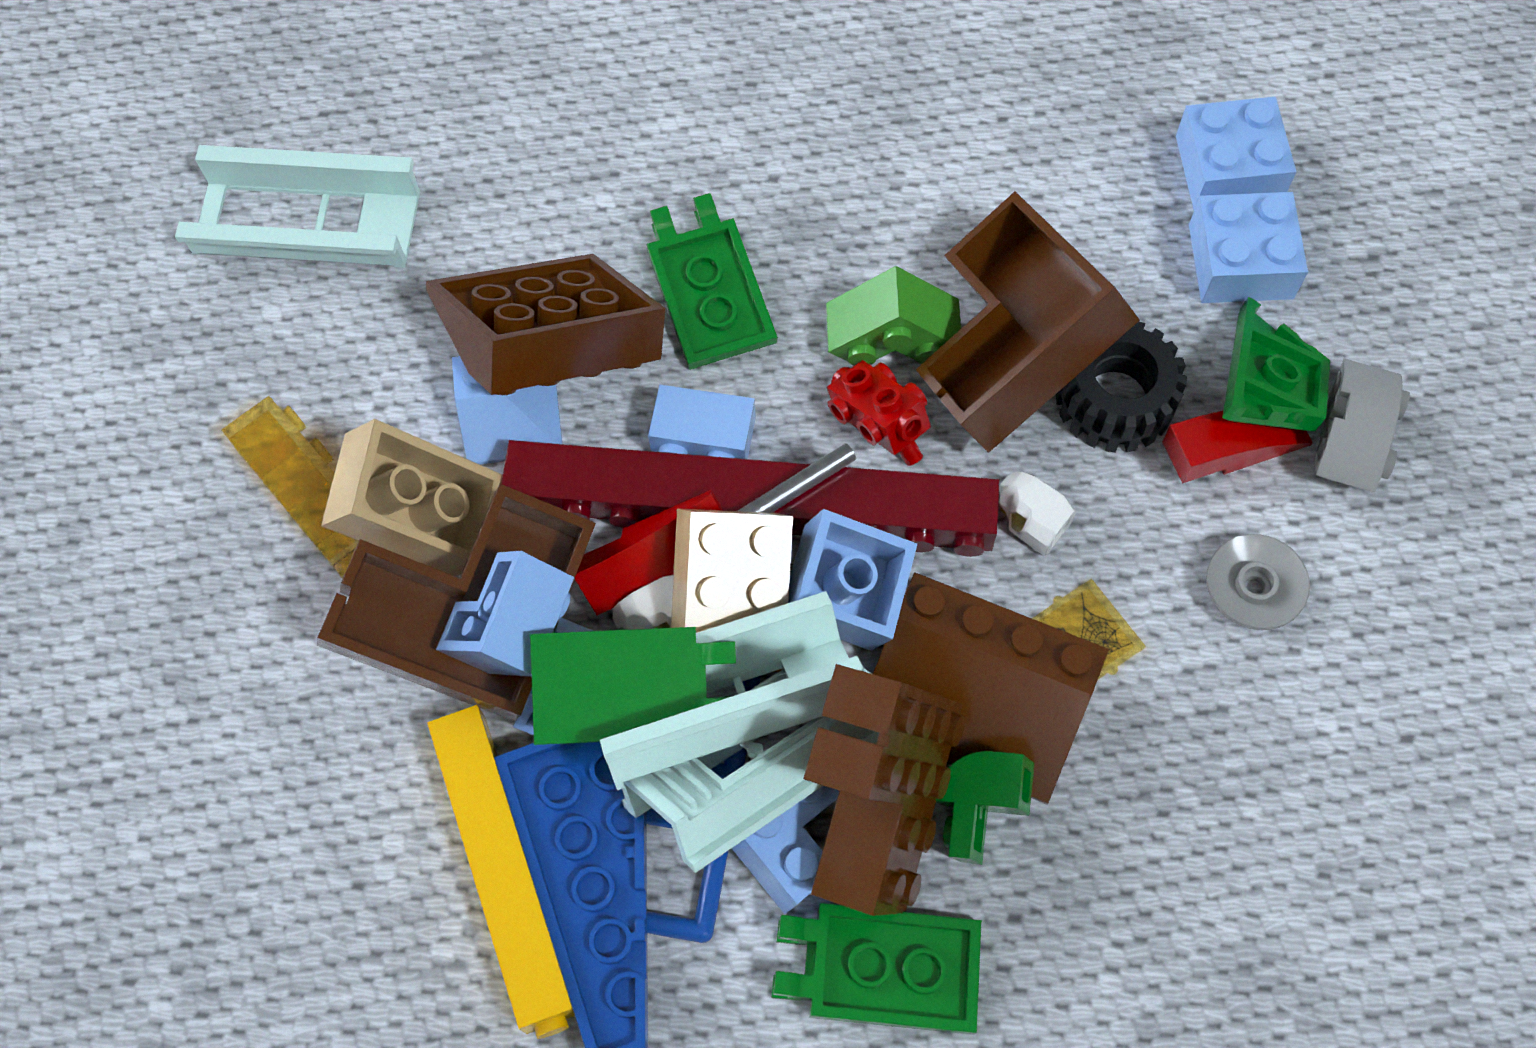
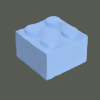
M1276 96L1186 105L1176 133V140L1194 210L1200 196L1288 191L1296 174V168Z
M1293 192L1208 195L1199 197L1189 223L1201 303L1243 302L1248 297L1256 301L1294 299L1308 274V268Z
M823 509L804 526L790 575L788 603L826 591L833 605L840 640L872 651L894 637L917 543Z

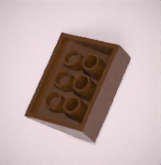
M595 254L426 281V291L468 373L491 395H510L518 389L537 385L553 386L561 380L580 376L596 377L604 371L618 368L634 369L640 367L642 363L661 360L666 308Z
M914 572L903 598L894 637L884 644L873 674L903 682L963 704L960 713L965 716L963 735L956 747L951 746L947 763L952 765L964 756L983 751L1024 754L1035 763L1031 798L1048 805L1109 649Z

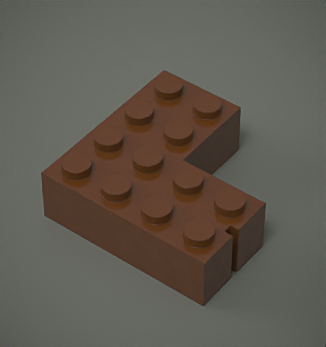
M1014 191L944 255L973 290L985 301L987 306L923 362L916 371L940 398L941 402L960 425L989 453L1139 322L1140 319L1116 287Z
M499 484L489 504L460 578L359 539L341 581L339 593L344 595L336 593L317 637V646L473 706L478 705L481 709L514 721L522 715L532 689V677L489 674L437 651L436 648L455 602L478 601L497 552L523 551L575 578L596 523Z
M839 664L835 665L821 716L879 732L877 743L874 744L818 727L803 779L839 790L840 792L811 895L872 916L900 914L906 912L907 905L912 906L915 903L921 887V875L917 874L922 852L927 853L930 849L936 832V822L931 820L936 799L941 800L944 797L950 782L951 771L950 768L946 767L951 746L956 747L959 744L964 731L965 716L960 714L963 704L903 682Z

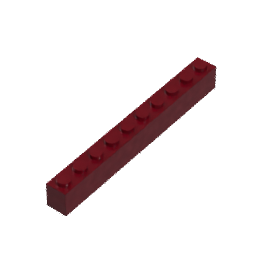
M509 440L501 484L585 519H606L614 526L626 528L711 489L723 511H738L811 464ZM844 467L773 513L793 516L792 535L802 536L805 524L825 509L917 543L916 552H929L934 547L954 548V552L958 555L974 557L982 555L984 551L993 550L997 536L1000 479Z

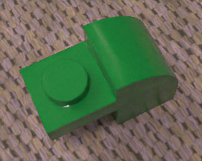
M983 751L964 756L949 767L951 775L948 789L941 800L936 799V802L941 805L954 808L953 816H947L943 831L944 846L949 848L948 857L959 862L982 865L988 812L1030 815L1035 764L1024 754Z

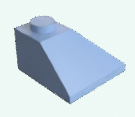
M460 356L452 357L455 403L466 459L479 465L503 462L506 460L509 440L562 444L556 385H537L518 389L510 395H491L468 373Z

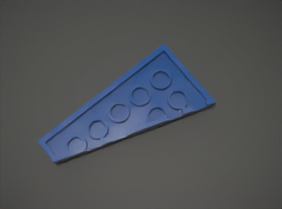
M600 742L534 745V743L494 757L585 1048H648L647 811L635 818L624 808L622 802L625 798L622 789H616Z

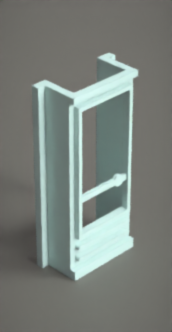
M210 145L198 146L195 161L208 182L198 223L179 221L175 234L176 240L186 243L192 254L199 255L203 253L393 265L394 267L405 268L420 195V189L412 171L414 165L412 157ZM227 189L322 195L315 230L218 223ZM330 195L364 197L357 232L322 230Z
M827 592L815 594L696 633V643L735 641L736 664L706 665L707 693L734 684L738 695L601 739L602 751L616 789L625 788V781L822 717L835 665L839 664L864 671L858 656L849 658L840 640L833 605ZM783 668L787 679L747 692L745 691L742 681Z
M782 669L753 689L787 679L784 670ZM825 716L818 717L766 751H764L762 744L753 743L756 740L753 739L625 781V788L622 789L625 798L622 802L624 808L635 818L653 808L672 825L683 862L696 873L823 786L803 779L818 727L874 744L877 743L879 732ZM742 748L747 750L749 757L754 758L724 779L711 770Z

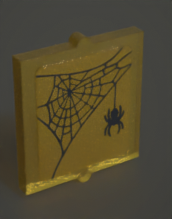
M1092 578L1063 598L1055 596L1053 599L1054 604L1032 618L1108 648L1109 651L1098 680L1108 673L1110 675L1117 674L1118 666L1146 648L1145 644Z

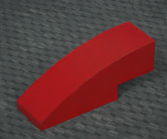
M1223 410L1171 424L1162 441L1182 484L1222 471L1225 475L1313 444L1306 430L1228 421L1222 418Z
M712 489L624 528L621 538L583 555L574 579L597 616L613 609L618 602L632 592L662 577L674 575L677 509L723 511Z

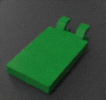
M711 193L693 198L697 210L694 211L700 228L678 235L675 231L668 206L650 210L653 222L651 225L657 241L646 244L647 253L689 370L776 344L778 340L735 220L732 218L720 221Z
M696 627L530 634L534 745L600 742L601 739L732 697H707L706 665L736 664L735 641L696 643Z
M820 903L818 906L817 919L781 915L780 920H778L776 943L807 945L804 974L776 971L775 975H773L771 998L810 1001L809 1018L974 1035L977 1033L982 920L908 912L872 916L846 906Z

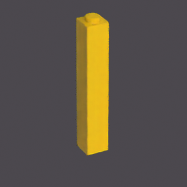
M474 705L429 721L427 725L518 1028L526 1034L535 1031L537 1039H542L568 1029L567 1019L575 1016L494 759L498 755L486 717L478 705Z

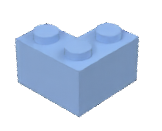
M523 551L497 552L478 601L455 602L436 650L489 674L532 677L530 634L553 633L557 620L568 609L570 603L569 590L574 577Z
M822 786L732 848L784 914L788 913L811 893L823 852L804 828L838 799L839 790Z

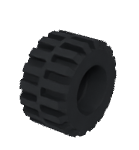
M1137 322L1056 393V405H1062L1059 415L1063 423L1072 419L1069 431L1076 438L1082 432L1087 434L1088 437L1085 444L1095 448L1098 441L1105 442V451L1116 453L1119 444H1124L1126 452L1136 451L1140 441H1142L1145 447L1155 442L1158 434L1162 436L1168 429L1184 395L1187 376L1182 375L1186 368L1183 357H1175L1178 348L1173 341L1167 343L1162 341L1163 332L1156 328L1152 332L1145 330L1146 323ZM1108 372L1126 374L1141 385L1145 395L1130 399L1116 397L1104 390L1096 377Z

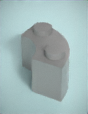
M1343 359L1329 395L1326 419L1313 463L1316 476L1371 492L1376 491L1380 478L1388 479L1397 459V451L1390 449L1397 421L1401 420L1404 416L1410 399V392L1402 390L1401 374Z

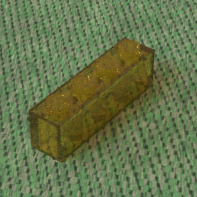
M267 396L222 428L221 431L343 579L359 541L321 526L335 474L328 464L334 459L316 437L308 442L300 433L306 429V426L289 405L281 410L273 399Z

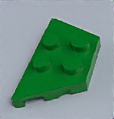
M1248 297L1238 314L1222 418L1234 422L1316 431L1326 419L1331 361L1316 348L1305 343L1285 323L1275 330L1256 314L1261 304L1255 299Z

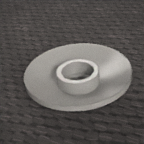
M1245 534L1228 540L1214 553L1207 569V588L1217 609L1230 621L1248 629L1272 630L1290 623L1303 610L1309 597V575L1299 555L1284 542L1267 535ZM1249 580L1258 582L1262 587V593L1254 594L1246 588L1245 582Z

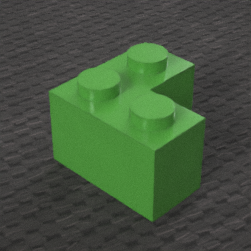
M898 266L892 267L826 303L828 353L848 361L853 366L861 360L872 365L877 359L893 351L902 353L922 364L961 329L959 299Z

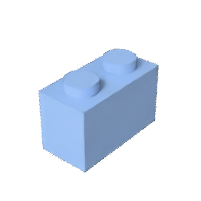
M659 384L648 434L650 449L652 452L748 459L756 420L755 398Z

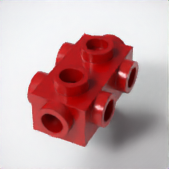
M861 360L852 368L842 367L837 370L832 377L831 384L826 387L831 398L828 401V407L833 416L844 425L850 423L857 428L869 444L875 446L878 443L893 455L900 453L907 466L918 463L923 458V454L915 440L931 428L925 409L928 402L922 390L912 382L907 383L905 386L898 384L893 372L882 362L873 367L864 360Z

